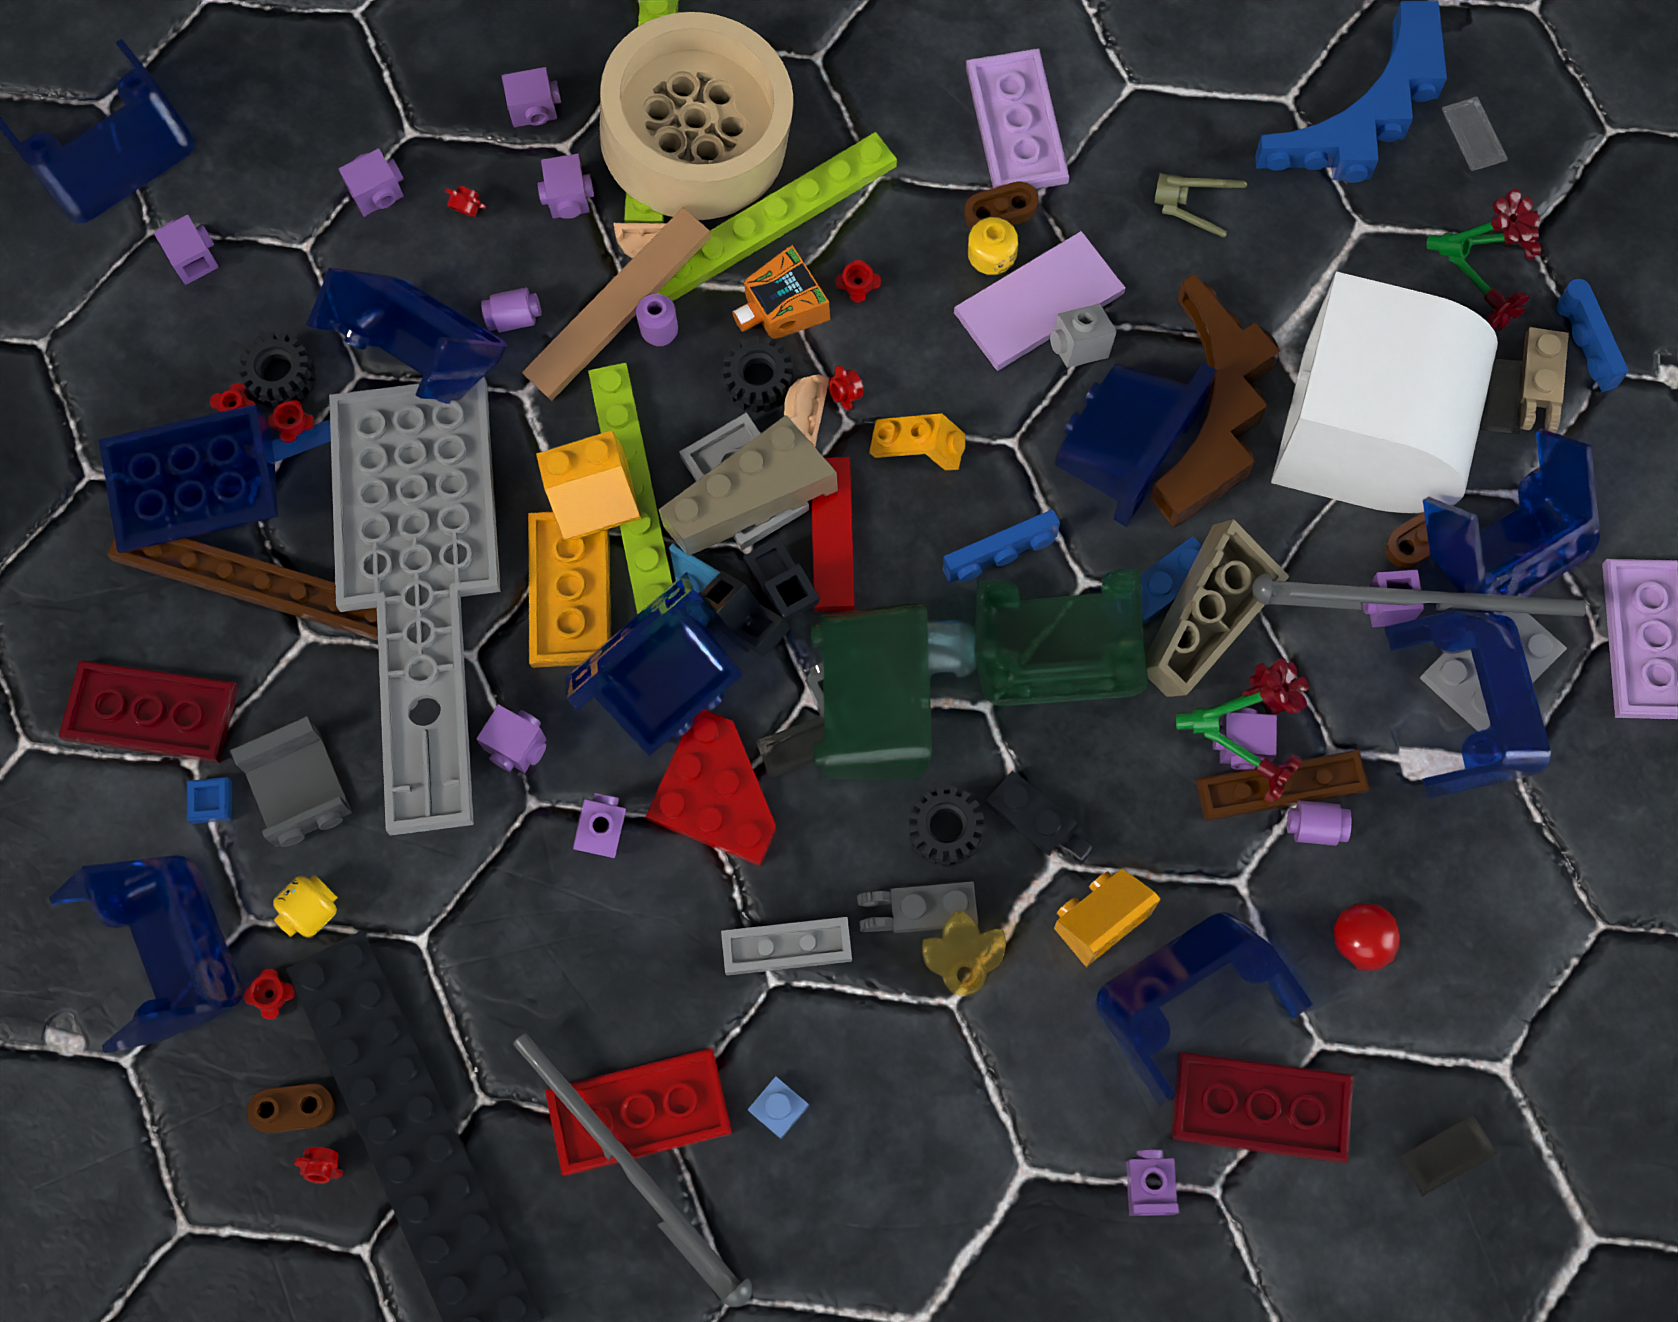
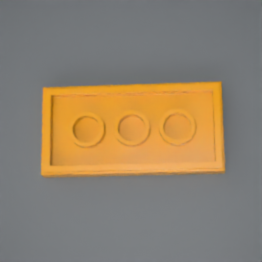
M554 512L528 513L529 664L532 668L612 663L609 529L566 542Z

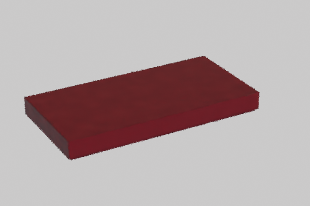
M79 660L58 737L63 741L220 763L239 686L235 682Z
M1179 1052L1171 1140L1346 1164L1348 1163L1354 1075Z

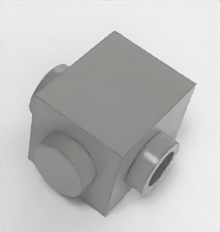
M1096 304L1058 313L1054 330L1050 335V341L1053 351L1059 354L1066 367L1070 368L1109 358L1117 331L1102 306Z

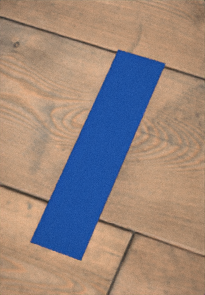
M330 419L315 424L311 430H304L292 443H285L281 438L251 448L257 467H264L330 442Z

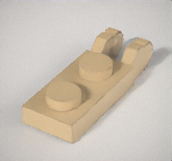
M1529 327L1524 340L1519 404H1522L1520 416L1521 429L1530 430L1535 423L1536 407L1546 408L1545 432L1555 434L1558 430L1561 418V405L1563 404L1569 333Z

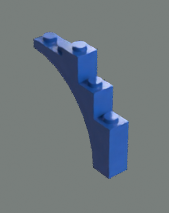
M1401 1L1393 21L1392 51L1389 63L1370 90L1345 111L1320 124L1293 132L1261 135L1255 154L1256 168L1280 171L1286 168L1319 170L1325 167H1332L1333 180H1345L1350 183L1370 180L1379 160L1377 140L1393 142L1398 139H1405L1413 120L1411 100L1426 102L1431 99H1438L1446 82L1447 74L1439 1Z

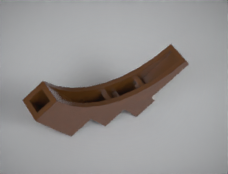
M1195 274L1182 281L1177 300L1193 322L1204 347L1210 376L1209 406L1205 422L1195 442L1178 464L1154 483L1150 496L1151 501L1173 528L1249 477L1255 463L1253 453L1244 441L1237 440V438L1262 421L1268 406L1261 390L1255 385L1250 384L1274 368L1280 352L1274 337L1267 331L1263 332L1256 322L1242 330L1236 315L1231 311H1226L1217 301V296L1212 287L1207 283H1202Z

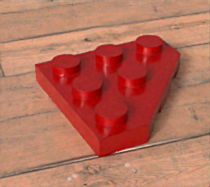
M695 707L645 817L647 821L761 867L777 828L733 721Z

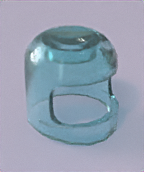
M921 620L919 646L915 662L916 680H931V675L937 672H953L956 678H963L972 674L978 666L981 651L980 639L975 627L964 620Z

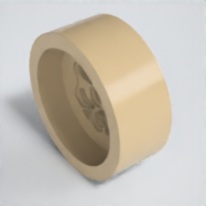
M682 12L661 16L642 24L625 36L616 46L605 65L602 75L600 92V144L609 171L618 184L632 198L651 207V210L674 217L682 207L697 220L724 217L748 207L771 187L784 161L793 112V91L788 72L776 51L760 35L743 24L723 16L702 12ZM678 93H684V94H687L688 96H679V95H677V94H678ZM714 101H721L725 104H716ZM652 117H661V118H663V119H662V120H654V119H652ZM689 125H698L700 128H691ZM725 133H734L738 136H728ZM669 148L675 150L676 152L669 153L665 152L663 149ZM707 156L712 158L713 160L706 161L702 160L700 157Z

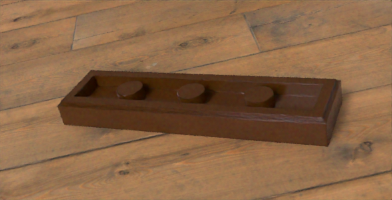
M1359 750L1303 759L1301 766L1284 784V791L1277 801L1274 799L1271 804L1264 799L1269 790V779L1256 772L1257 768L1199 778L1195 782L1205 822L1295 806L1299 800L1317 802L1366 793L1370 789Z

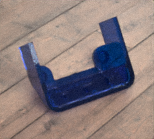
M123 39L117 41L116 44L132 70L120 79L117 90L126 105L63 147L54 136L48 133L34 134L20 143L0 117V130L66 217L75 223L91 221L187 157L194 148V138L154 78Z
M336 268L328 269L306 324L312 329L338 331L345 336L344 341L347 344L358 349L365 350L367 346L380 347L423 375L415 394L421 399H435L445 404H450L452 400H461L502 359L507 347V343L410 282L393 276Z
M1545 429L1538 430L1536 438L1540 467L1530 472L1520 482L1518 487L1519 509L1482 532H1479L1477 515L1429 496L1423 499L1430 555L1459 592L1528 597L1588 559L1595 552L1600 540V527L1592 445ZM1476 610L1489 617H1495L1503 613L1497 611Z
M1448 611L1384 627L1391 651L1431 641L1439 650L1449 654L1471 650L1491 728L1472 733L1462 745V758L1465 769L1422 778L1429 799L1537 775L1547 768L1551 759V749L1517 625L1510 617L1495 613Z
M173 855L82 866L49 897L51 905L89 900L96 918L104 925L113 928L129 926L156 999L148 1000L140 1005L134 1013L133 1020L101 1045L104 1053L162 1042L228 1012L242 999L243 987L196 865L188 858Z
M1220 912L1210 916L1105 983L1097 993L1095 1006L1099 1016L1159 1106L1175 1095L1150 1057L1160 1051L1170 1038L1169 1022L1159 1008L1230 962L1238 975L1245 981L1254 984L1268 981L1293 1019L1313 1005L1275 948L1230 913Z

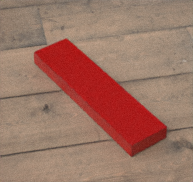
M850 457L825 458L837 472L838 491L827 496L823 494L812 499L814 589L820 598L819 604L814 606L815 612L855 610Z

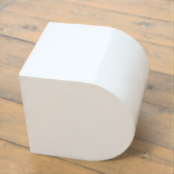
M1336 271L1305 345L1271 483L1371 509L1398 513L1438 511L1459 502L1465 494L1497 350V336L1491 325L1471 309L1454 301Z

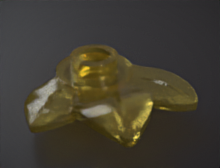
M957 910L946 921L942 931V939L927 938L923 940V959L931 971L943 976L944 982L950 991L960 996H969L981 989L986 979V973L1001 964L1006 947L1005 933L1002 929H993L979 934V930L973 920L965 912ZM961 967H969V978L959 981L957 979V971Z

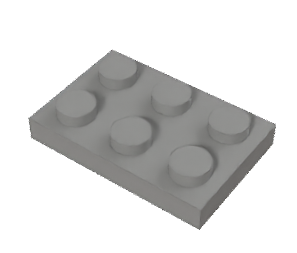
M745 413L679 452L680 457L694 479L698 481L761 433L748 414ZM807 503V505L793 511L790 508L770 517V521L759 526L754 524L735 532L733 538L741 550H744L808 512L809 504Z
M1486 611L1423 673L1420 679L1482 734L1567 647L1528 613Z

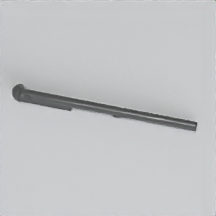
M1264 573L1258 576L1252 586L1253 595L1256 600L1265 605L1278 604L1362 610L1361 603L1402 606L1437 603L1436 610L1440 611L1450 608L1583 617L1586 612V602L1584 600L1272 581L1271 573Z
M526 1033L521 1035L513 1045L602 1147L605 1157L608 1160L614 1157L620 1163L633 1185L663 1218L664 1221L657 1224L726 1305L731 1307L744 1305L752 1294L750 1279L747 1277L742 1283L532 1039Z

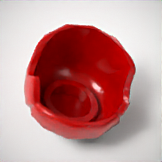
M1355 903L1340 912L1333 928V937L1339 954L1348 959L1357 970L1374 971L1383 969L1394 961L1400 947L1397 921L1385 908L1374 903Z

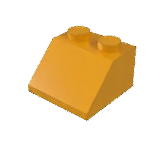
M613 430L536 454L545 492L566 542L642 519L625 451Z
M1123 868L1113 876L1109 871H1106L1090 884L1089 888L1093 891L1082 901H1079L1077 897L1072 898L1056 912L1060 918L1056 921L1054 929L1086 968L1150 917L1161 900L1153 890Z

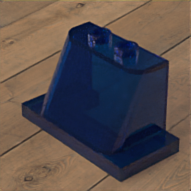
M1116 363L1101 384L1095 382L1091 386L1084 400L1087 406L1080 415L1075 412L1067 423L1064 430L1067 437L1059 449L1055 465L1116 499L1118 503L1113 520L1127 527L1146 498L1151 480L1182 432L1187 434L1206 404L1217 370L1202 363L1190 383L1186 384Z
M686 572L565 677L566 697L577 710H580L594 697L650 756L672 736L679 738L685 734L694 723L692 719L703 709L710 711L715 708L725 697L723 692L742 677L743 673L693 613V610L703 603L704 599L698 583Z

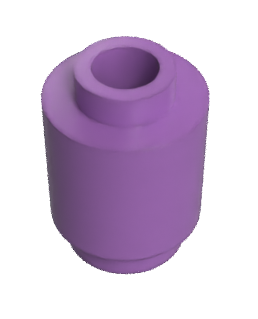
M527 287L492 294L490 299L482 301V312L489 331L498 330L501 333L536 325V317L541 316L538 296L536 293L530 294Z
M662 294L648 295L639 302L636 308V316L644 340L655 346H665L671 343L679 329L673 302Z
M1299 800L1296 808H1289L1287 832L1294 833L1295 842L1337 846L1338 842L1349 841L1352 823L1351 810L1341 808L1340 804Z

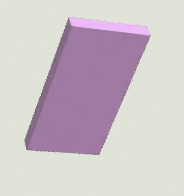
M1039 48L967 60V74L993 188L1017 181L1029 183L1035 189L1068 184L1069 173Z
M1080 231L955 306L954 314L994 368L999 371L1050 340L1058 313L1096 304L1104 307L1124 295L1125 287L1083 232Z
M1606 559L1602 566L1615 718L1678 719V560Z

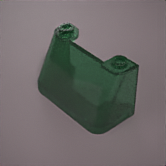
M1141 568L1117 569L1107 573L1102 579V593L1025 600H1022L1018 586L1011 581L1005 579L977 581L974 654L985 698L996 705L1012 706L1132 697L1144 692L1148 686V664Z
M907 603L821 615L818 623H812L811 646L812 648H818L819 655L822 656L824 732L821 741H815L813 748L814 766H821V779L919 780L930 763L932 751L926 605Z

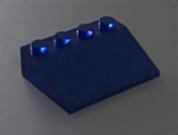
M255 404L99 440L116 547L119 553L278 517L275 455L269 424L266 417Z

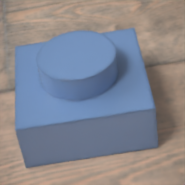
M775 1076L749 1107L748 1111L782 1139L809 1107V1104Z

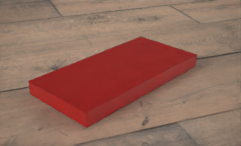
M713 1048L570 1083L634 1159L733 1134ZM552 1089L545 1090L562 1176L565 1177L619 1163L614 1157L611 1160L605 1157L602 1147Z

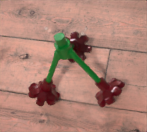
M1512 189L1506 193L1505 199L1500 197L1493 203L1492 208L1498 215L1494 216L1491 222L1462 233H1444L1443 236L1431 234L1426 244L1428 250L1439 251L1441 256L1449 257V261L1458 266L1485 295L1484 300L1492 308L1491 314L1486 318V321L1493 330L1499 327L1502 331L1510 323V317L1519 318L1525 312L1522 305L1529 300V296L1524 292H1517L1511 297L1504 298L1496 288L1491 289L1468 265L1465 258L1468 256L1472 245L1503 241L1505 245L1520 243L1524 248L1525 259L1534 260L1535 255L1540 256L1541 247L1539 242L1536 241L1538 240L1537 226L1540 224V216L1537 210L1534 211L1532 209V199L1528 196L1521 199V193L1518 189ZM1492 230H1503V233L1481 235Z
M1284 658L1275 661L1268 669L1263 662L1255 667L1256 673L1249 677V683L1252 688L1243 691L1242 696L1211 708H1193V713H1176L1177 730L1193 729L1194 733H1205L1206 738L1218 742L1247 762L1258 767L1256 772L1269 779V790L1264 799L1270 804L1274 799L1277 801L1284 791V784L1301 766L1303 760L1300 759L1301 757L1293 754L1287 762L1281 763L1279 766L1266 757L1261 760L1220 733L1219 716L1257 703L1264 705L1268 715H1277L1282 711L1294 714L1300 713L1301 709H1305L1307 707V700L1300 692L1309 689L1308 681L1305 677L1296 678L1297 668L1295 664L1291 661L1286 662Z

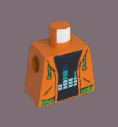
M793 245L745 280L744 288L748 303L732 311L733 317L742 332L762 323L772 339H778L830 320L829 301Z

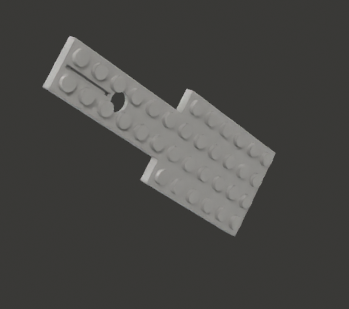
M484 376L329 395L336 606L340 612L377 607L386 831L389 835L474 825L461 597L501 592L487 382ZM424 698L436 700L440 704L441 711L435 722L426 726H419L410 720V711L417 706L419 700ZM428 736H429V756H430V776H431V796H432V816H431V798H430V777H429V757H428Z

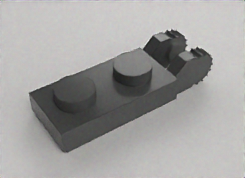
M974 881L890 889V892L875 891L857 895L859 906L874 907L890 904L892 906L893 918L869 917L860 920L861 932L894 930V933L978 926Z

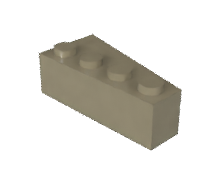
M785 415L661 507L659 513L663 527L686 555L690 556L735 536V532L754 524L759 526L768 522L770 517L790 508L793 511L807 505V501L813 498L837 492V472L791 419Z
M1234 519L1212 526L1139 668L1166 697L1187 695L1264 607L1265 604L1257 601L1252 591L1253 583L1258 576L1264 573H1271L1272 581H1286L1290 577Z

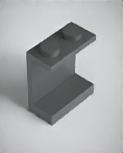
M304 717L230 750L236 766L247 776L267 829L262 830L264 838L275 847L293 846L301 842L305 838V834L318 828L320 830L333 828L343 822V817L352 813L319 729L308 717Z

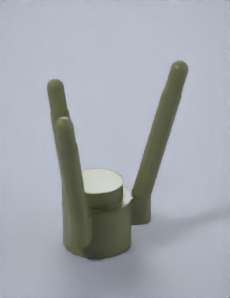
M1160 173L1154 203L1164 205L1162 214L1179 217L1220 237H1225L1227 235L1226 230L1177 206L1178 204L1186 205L1189 187L1245 188L1247 182L1212 178H1183L1182 176Z

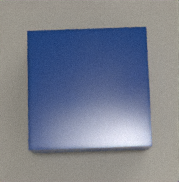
M224 777L187 781V821L190 824L232 820V780Z

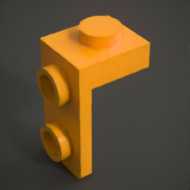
M942 413L878 419L875 422L869 453L875 458L926 454L945 471L959 470L961 455L965 450L966 434Z

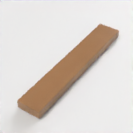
M682 207L522 372L524 376L546 397L553 401L636 315V308L639 302L648 295L657 294L712 237L711 232Z

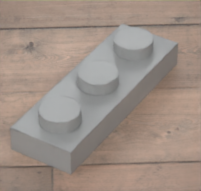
M848 917L721 931L726 976L852 962Z

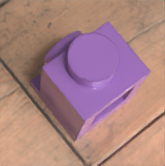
M1163 1150L1137 1151V1159H1130L1126 1162L1129 1216L1174 1215L1179 1213L1176 1197L1174 1159H1164ZM1154 1173L1160 1177L1161 1186L1158 1190H1151L1147 1187L1145 1179L1148 1174Z

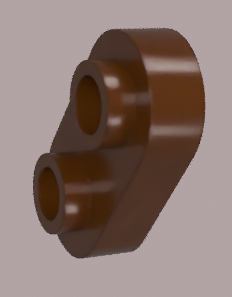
M1022 181L1012 182L976 193L965 204V223L972 230V227L982 220L977 217L979 214L999 217L1007 220L1011 225L1026 222L1037 212L1038 193L1032 185ZM1021 203L1025 207L1017 209L1013 206V204Z
M1448 507L1438 511L1422 512L1396 528L1386 541L1385 554L1388 560L1399 568L1409 569L1416 567L1452 544L1461 531L1459 515L1452 508ZM1431 526H1440L1443 534H1436L1432 531ZM1405 545L1409 547L1411 554H1403L1399 550V546Z
M318 1084L264 1089L256 1093L249 1101L247 1119L254 1129L266 1134L319 1129L331 1122L336 1113L337 1103L333 1093ZM310 1098H315L317 1100L316 1110L312 1113H307L305 1111V1103ZM272 1103L274 1105V1113L271 1117L265 1119L262 1115V1109L266 1104Z

